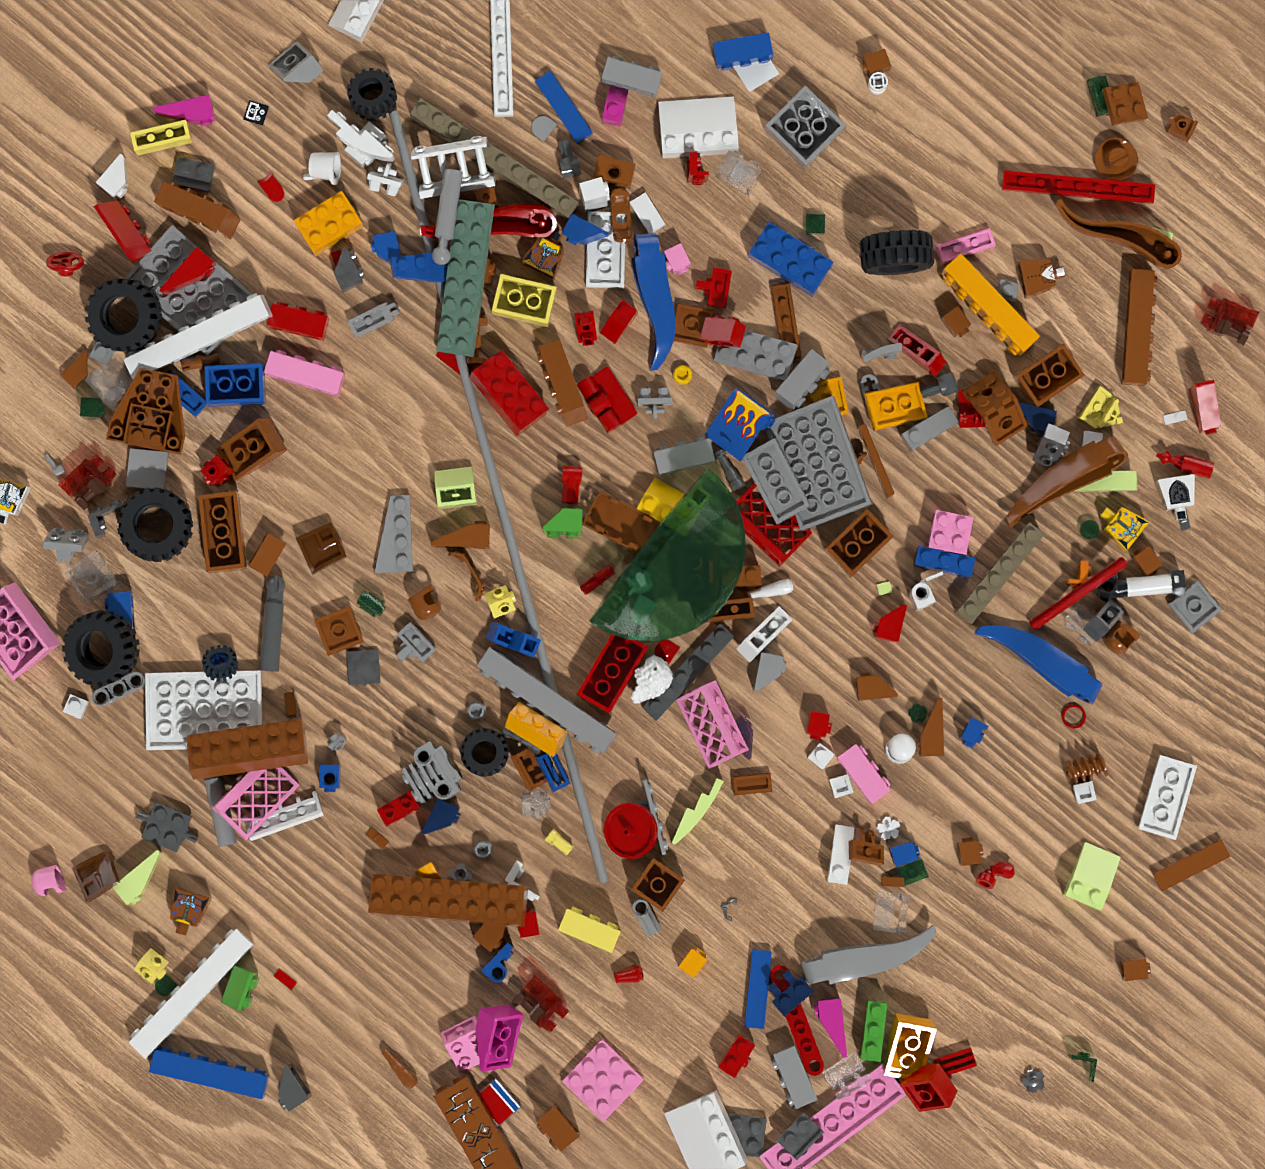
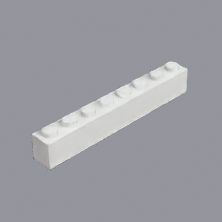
M252 294L246 297L247 301L240 303V301L229 305L230 309L224 312L221 309L212 313L213 317L207 320L204 317L195 321V326L190 328L188 325L182 327L176 335L172 336V333L165 335L161 338L162 341L157 344L154 341L144 346L145 349L140 352L137 349L128 353V357L123 360L132 380L140 368L158 371L272 317L273 315L264 295Z
M231 929L224 936L226 940L221 945L217 943L210 951L212 955L208 959L204 957L197 964L198 970L195 973L191 971L183 979L185 983L181 988L177 986L170 993L172 997L168 1001L164 1000L157 1007L159 1011L154 1016L150 1014L143 1022L145 1026L141 1030L137 1028L130 1035L132 1039L129 1044L145 1059L154 1052V1049L159 1047L226 976L234 965L255 945L239 929L234 931Z

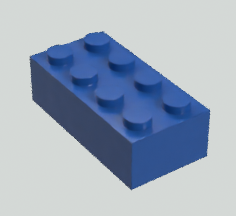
M768 222L748 254V258L811 297L814 296L834 263L771 222Z

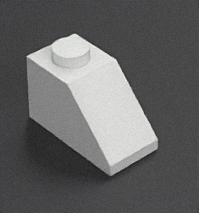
M121 153L96 181L97 185L115 200L118 197L122 198L126 194V188L128 187L126 159Z

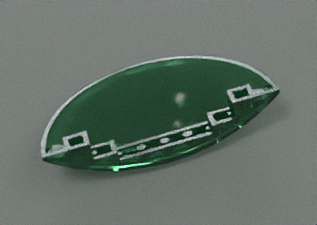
M708 468L674 505L622 571L589 622L621 638L636 641H660L686 634L698 628L721 609L739 580L745 558L746 544L743 520L737 503L727 486L714 472Z

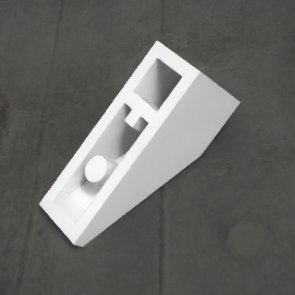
M779 606L736 650L751 662L793 619Z
M835 824L827 882L847 885L851 862L849 860V841L853 840L855 827Z

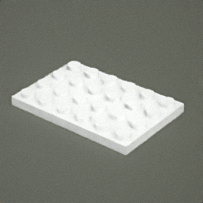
M236 671L237 673L235 675L232 674L231 679L226 677L227 681H223L222 678L220 682H217L216 678L214 681L211 680L204 672L145 673L146 750L188 749L187 735L262 725V671Z

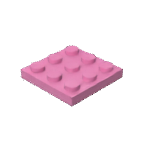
M601 1039L562 1082L604 1122L644 1079Z

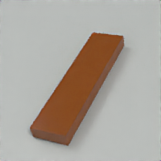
M790 283L771 285L779 340L797 344L798 348L794 359H800L802 356Z
M866 424L860 425L857 428L886 499L894 495L892 485Z
M1222 839L1152 875L1160 890L1164 891L1231 856Z

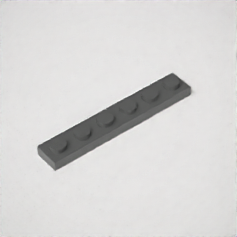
M719 624L673 674L670 687L660 696L654 699L651 698L642 709L657 721L734 636L722 624Z

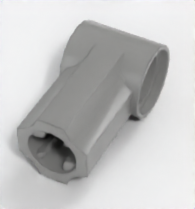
M642 898L636 899L632 904V910L646 936L649 937L662 930L649 903ZM639 902L646 904V910L642 913L637 912L635 909L636 904Z

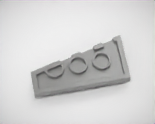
M410 495L390 496L375 574L413 572Z

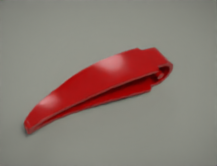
M509 204L494 207L491 235L509 234L527 237H547L556 228V218L552 209L548 206ZM421 225L419 227L421 235L438 239L435 236L436 226Z

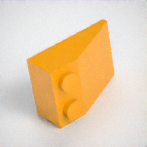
M895 1013L890 1029L884 1075L905 1079L927 1064L936 1033V1027L932 1020Z

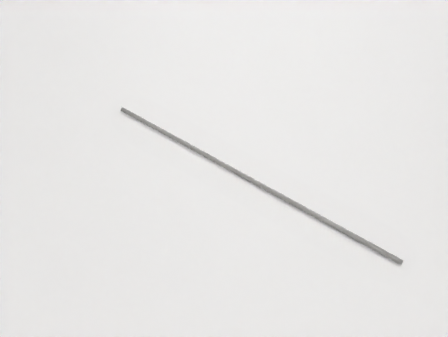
M393 111L389 116L420 226H429L423 200L420 199L419 186L398 111ZM423 236L427 253H432L435 249L433 238ZM435 282L441 306H443L445 283ZM455 354L530 631L533 637L541 640L537 649V656L544 682L557 691L474 386L469 378L470 372L466 364V357ZM567 732L562 747L599 882H608L609 879L569 733Z

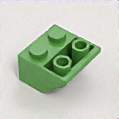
M563 508L543 527L544 535H547V538H559V535H566L568 539H578V536H582V509Z
M234 965L221 1003L239 1011L249 1007L253 996L250 995L251 991L256 989L259 982L258 972Z

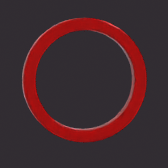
M1070 705L1064 709L1062 721L1068 728L1077 729L1085 723L1086 713L1082 707ZM1076 707L1082 711L1083 721L1080 725L1070 726L1066 723L1065 712L1069 708Z

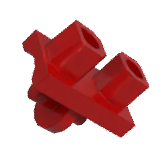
M593 310L574 313L578 342L583 343V346L594 345V341L597 340Z

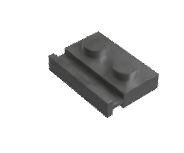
M178 157L172 182L182 187L209 193L216 166Z
M803 1112L776 1141L798 1160L824 1132Z

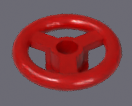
M59 252L50 255L46 260V265L49 269L58 272V275L67 277L73 275V271L80 269L84 265V258L73 252ZM72 261H79L77 264L72 266Z

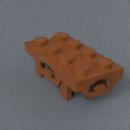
M601 491L593 501L582 524L584 527L648 561L651 560L656 551L654 545L657 539H662L668 529L666 525Z

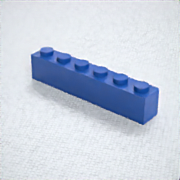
M160 1046V1049H154L149 1069L150 1073L253 1098L264 1099L270 1075H266L264 1070L254 1069L253 1072L246 1070L247 1066L236 1064L233 1067L223 1060L212 1062L209 1061V1057L198 1055L195 1058L191 1057L189 1052L179 1050V1053L171 1052L172 1048Z

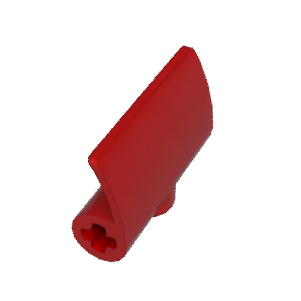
M608 366L577 384L578 389L587 401L586 404L589 410L598 418L607 433L615 430L638 414Z

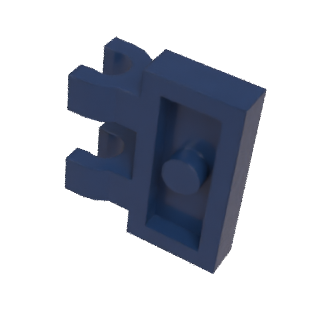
M789 970L782 974L790 984L786 990L781 992L773 982L767 987L775 996V999L771 1002L784 1017L814 992L802 977L796 980Z

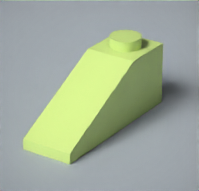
M156 850L122 878L119 884L113 887L126 905L131 903L135 905L142 899L141 895L145 892L162 855L160 850Z

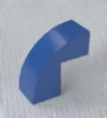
M491 622L485 640L533 658L541 642L536 637L513 630L496 622Z

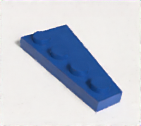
M432 253L389 259L393 278L413 281L422 280L430 283H446L448 263L445 265L436 264L432 258Z

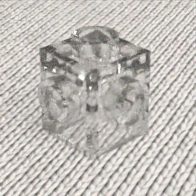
M531 790L524 793L521 797L522 816L532 817L533 819H540L546 816L548 810L551 809V800L547 798V792Z

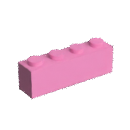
M276 350V352L270 351L264 370L266 376L339 397L345 378L341 368L335 366L330 368L323 367V363L314 360L312 363L306 362L304 357L294 355V358L286 356V352Z

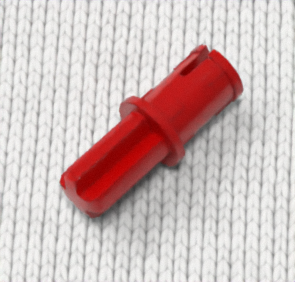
M608 564L597 574L593 573V577L580 586L581 591L588 595L598 586H603L602 583L615 575L616 572Z

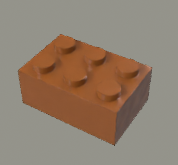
M866 509L824 551L851 578L894 536Z

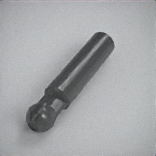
M272 576L266 583L267 596L264 606L260 670L279 672L285 581L280 576Z

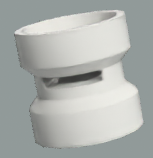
M882 72L873 73L868 82L869 91L875 95L885 92L888 85L887 76Z

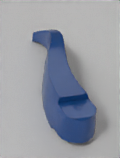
M655 233L635 234V257L631 258L639 296L653 328L655 347L653 360L649 368L650 371L659 369L672 347L676 329L675 312L667 277L665 253H660L658 236Z
M1007 626L978 627L974 633L976 636L994 640L1009 648L1067 697L1073 695L1088 704L1094 703L1102 683L1088 674L1089 669L1047 641L1026 631Z

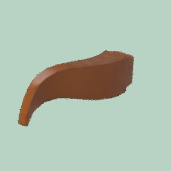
M1061 199L1057 200L1055 204L1062 218L1075 231L1131 249L1160 270L1173 268L1181 261L1182 251L1179 245L1156 229L1133 222L1091 221L1081 218L1070 211Z
M1108 437L1097 443L1092 441L1073 451L1049 467L1026 490L1006 517L1007 523L1010 527H1013L1040 507L1112 475V471L1123 465L1127 460L1128 453L1115 437Z

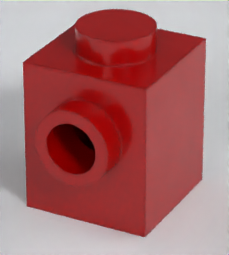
M810 711L806 734L810 735V739L821 741V737L825 738L826 734H830L832 723H829L830 714Z

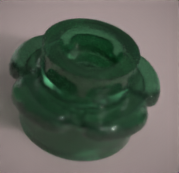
M920 704L912 705V708L908 711L909 717L915 723L922 722L927 717V709Z

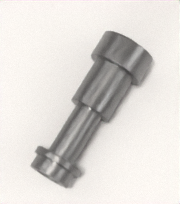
M722 449L716 452L714 457L715 460H719L725 470L724 474L730 483L729 487L734 492L746 484L738 476L734 467H731L725 457L727 453Z
M504 727L501 734L504 738L508 736L521 742V745L531 749L533 753L540 754L541 749Z

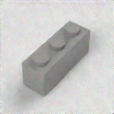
M613 56L612 58H607L601 80L602 83L656 98L663 72H659L660 69L649 66V68H645L638 62L631 61V63L624 62L620 57Z
M811 349L776 390V398L792 411L797 407L800 408L806 401L805 397L816 390L820 379L824 380L828 376L830 362Z
M705 437L695 438L694 442L688 444L686 441L675 443L676 447L672 448L661 446L656 448L657 451L654 452L659 476L715 463L710 438L705 439Z
M792 1045L773 1053L774 1058L771 1059L774 1069H779L781 1077L778 1078L782 1088L787 1087L789 1095H786L790 1106L794 1105L798 1109L817 1101L795 1046Z

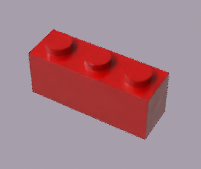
M284 302L272 303L270 310L273 316L268 318V328L324 341L329 323V318L325 316V312L315 310L312 313L308 312L307 308L301 306L291 308L288 307L289 304Z

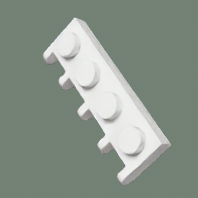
M313 791V798L301 801L300 796L296 797V804L284 808L281 804L278 807L279 809L274 811L249 839L253 841L324 816L317 792ZM263 809L259 810L261 816H258L256 818H262L264 816ZM244 821L248 833L251 830V821Z

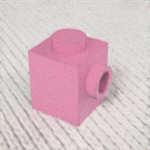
M681 243L664 251L668 271H672L673 275L676 273L681 275L689 271L688 268L691 267V263Z

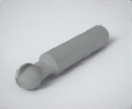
M444 169L435 230V236L439 239V245L432 253V258L438 265L447 264L451 258L447 244L449 240L454 238L463 172L453 169Z
M222 776L205 778L204 783L218 847L236 844L235 830L212 809L226 794L224 779ZM229 807V809H228L225 813H226L230 818H232L231 811H230V807Z

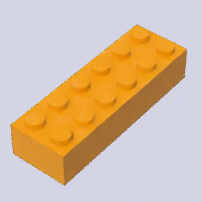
M961 253L944 268L941 273L943 283L948 287L951 286L956 291L955 295L961 301L965 300L969 304V310L982 318L981 322L988 329L992 328L995 332L994 336L1000 342L1004 341L1008 345L1007 349L1013 356H1022L1039 339L1040 335Z

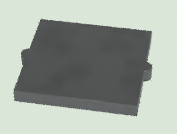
M361 649V651L347 652L349 685L363 684V686H366L367 684L381 683L379 650Z

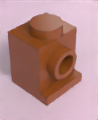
M1179 113L1175 117L1171 115L1166 125L1169 127L1167 133L1188 142L1198 121H1194ZM1179 122L1182 123V124H1184L1185 127H1184V128H1180V127H1179Z

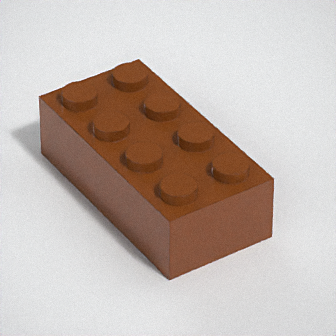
M232 491L198 495L206 572L210 574L247 569L239 493Z

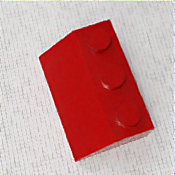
M118 201L93 206L132 263L151 252L148 246L151 242L145 234L141 235L138 230L141 227L135 219L131 221L129 218L131 213L126 205L121 206Z

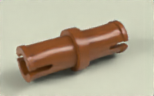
M218 353L208 356L197 355L195 358L180 360L183 372L194 369L204 370L205 366L221 365Z

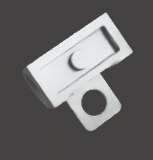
M943 571L921 580L910 590L909 599L915 612L936 602L926 582L942 576ZM916 590L923 591L924 598L917 597Z

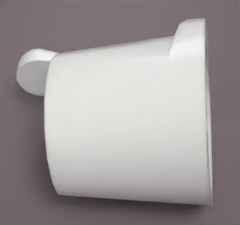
M338 152L311 153L309 158V174H304L303 179L329 180L333 185H337L341 173L340 154Z

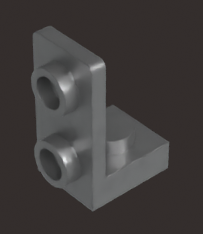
M120 500L114 501L109 504L110 507L102 509V507L96 508L91 511L92 514L87 515L95 537L99 539L106 536L104 533L107 530L103 519L99 520V518L120 510L121 506H125V502H120Z

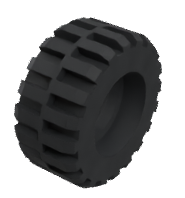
M922 230L880 232L865 236L860 241L861 268L866 274L883 276L916 273L930 269L934 264L933 238L930 233Z
M112 279V281L102 283L101 287H97L94 290L95 294L89 296L88 301H90V305L85 307V311L88 312L85 322L90 325L87 329L89 333L95 335L93 339L96 342H101V346L104 348L122 352L139 350L140 347L149 344V340H153L156 337V330H160L161 324H158L159 319H162V313H159L161 304L156 301L157 296L154 292L150 291V287L141 284L140 281ZM120 297L130 298L136 304L139 313L135 328L128 333L117 332L109 320L110 307Z
M157 487L154 489L145 488L144 491L133 493V497H128L125 501V506L120 508V517H117V523L119 524V528H117L118 534L127 550L149 562L168 561L173 556H178L182 553L181 550L187 547L189 544L187 542L192 537L191 528L193 527L192 515L185 502L171 491ZM152 507L165 509L173 520V528L170 535L158 543L144 540L139 534L137 527L142 513Z
M98 610L75 619L73 624L69 625L66 629L68 633L63 636L65 645H62V652H65L64 662H68L69 666L67 668L70 672L74 671V677L78 680L83 679V683L88 685L105 686L130 674L132 667H135L138 662L135 657H138L140 650L137 649V645H140L139 639L135 638L137 633L135 628H130L131 623L128 620H123V616L119 613L114 614L110 610ZM94 631H99L106 635L112 644L113 655L108 665H103L96 661L90 652L89 640Z

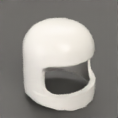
M907 734L893 736L885 746V753L888 759L896 764L908 762L916 750L914 739Z

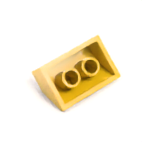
M654 478L636 509L687 539L705 505L661 480Z

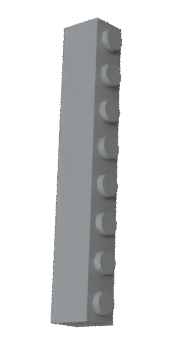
M493 647L488 648L478 663L477 667L481 669L480 673L487 678L491 676L496 679L495 683L503 689L507 687L512 690L511 694L519 700L523 698L528 701L526 705L535 711L538 708L544 712L542 716L550 721L554 719L559 723L558 726L566 731L570 730L575 734L574 738L581 743H584V741L591 745L589 748L598 754L600 752L606 753L617 737V732Z

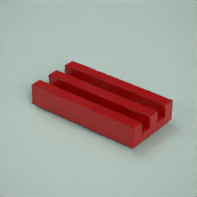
M971 1047L934 1059L935 1064L941 1061L969 1053L967 1057L940 1065L942 1069L971 1060L972 1063L946 1071L947 1076L977 1066Z

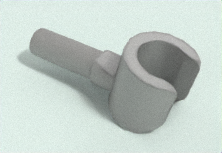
M49 454L44 456L51 465L56 477L66 475L62 464L56 466Z

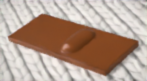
M294 691L284 693L287 715L297 714Z
M372 827L365 834L382 849L389 843L387 839Z
M882 876V886L904 887V877Z

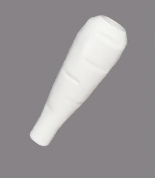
M782 579L759 589L749 591L747 595L748 598L785 595L793 591V584L790 579Z

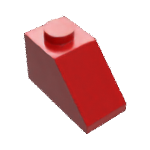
M622 300L607 320L600 334L613 344H616L638 315V311Z
M903 604L880 618L879 622H875L872 632L876 633L875 638L893 643L899 642L907 605Z

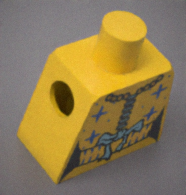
M1106 507L1100 515L1109 522L1103 530L1123 552L1130 548L1149 523V521L1123 507L1117 513Z

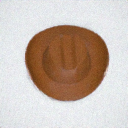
M1119 137L1109 138L1097 149L1095 166L1104 178L1123 180L1130 177L1136 171L1138 155L1135 148L1125 139Z

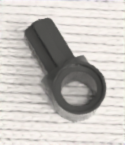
M568 140L559 142L562 156L559 165L563 179L580 175L579 161L572 154L570 142Z
M951 372L938 377L936 383L922 387L920 390L923 398H928L939 393L947 396L958 392L959 388L954 374Z

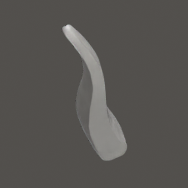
M931 925L916 936L899 942L825 950L821 952V956L801 962V966L809 984L826 980L829 981V984L884 972L916 956L935 936L936 929L934 925Z

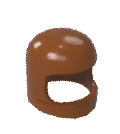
M432 584L407 599L415 615L421 620L433 618L441 610L440 601L435 603L431 597V592L435 590Z
M1118 620L1104 635L1103 641L1105 646L1113 653L1123 654L1140 638V635L1134 628Z

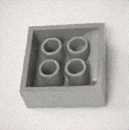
M804 86L765 125L764 131L805 170L845 130L846 125L814 93Z

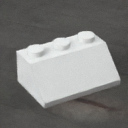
M341 0L328 26L362 43L384 0Z

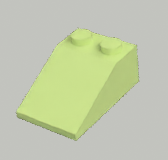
M1084 842L1063 896L1102 911L1121 857Z

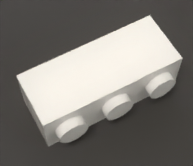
M602 177L579 183L585 212L607 207V201L610 200V192L607 182H603Z

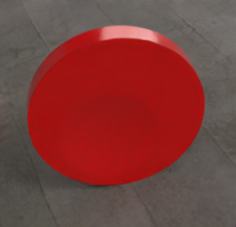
M633 802L624 803L613 808L608 814L604 823V836L609 848L616 855L625 859H636L645 856L653 849L658 837V826L655 817L645 806Z

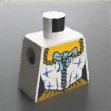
M0 479L1 524L6 525L9 514L19 515L30 492V487Z

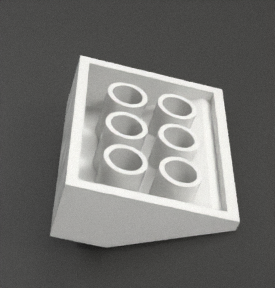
M734 97L658 102L662 158L688 157L690 152H697V156L738 153Z
M717 1090L664 1113L689 1169H738L749 1162Z

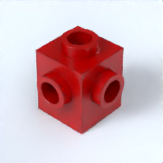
M218 455L213 459L207 460L200 470L204 475L202 477L204 481L210 486L214 485L217 487L227 483L228 477L234 472L225 459Z

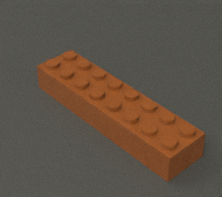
M372 874L368 913L383 916L525 927L528 888L520 885Z

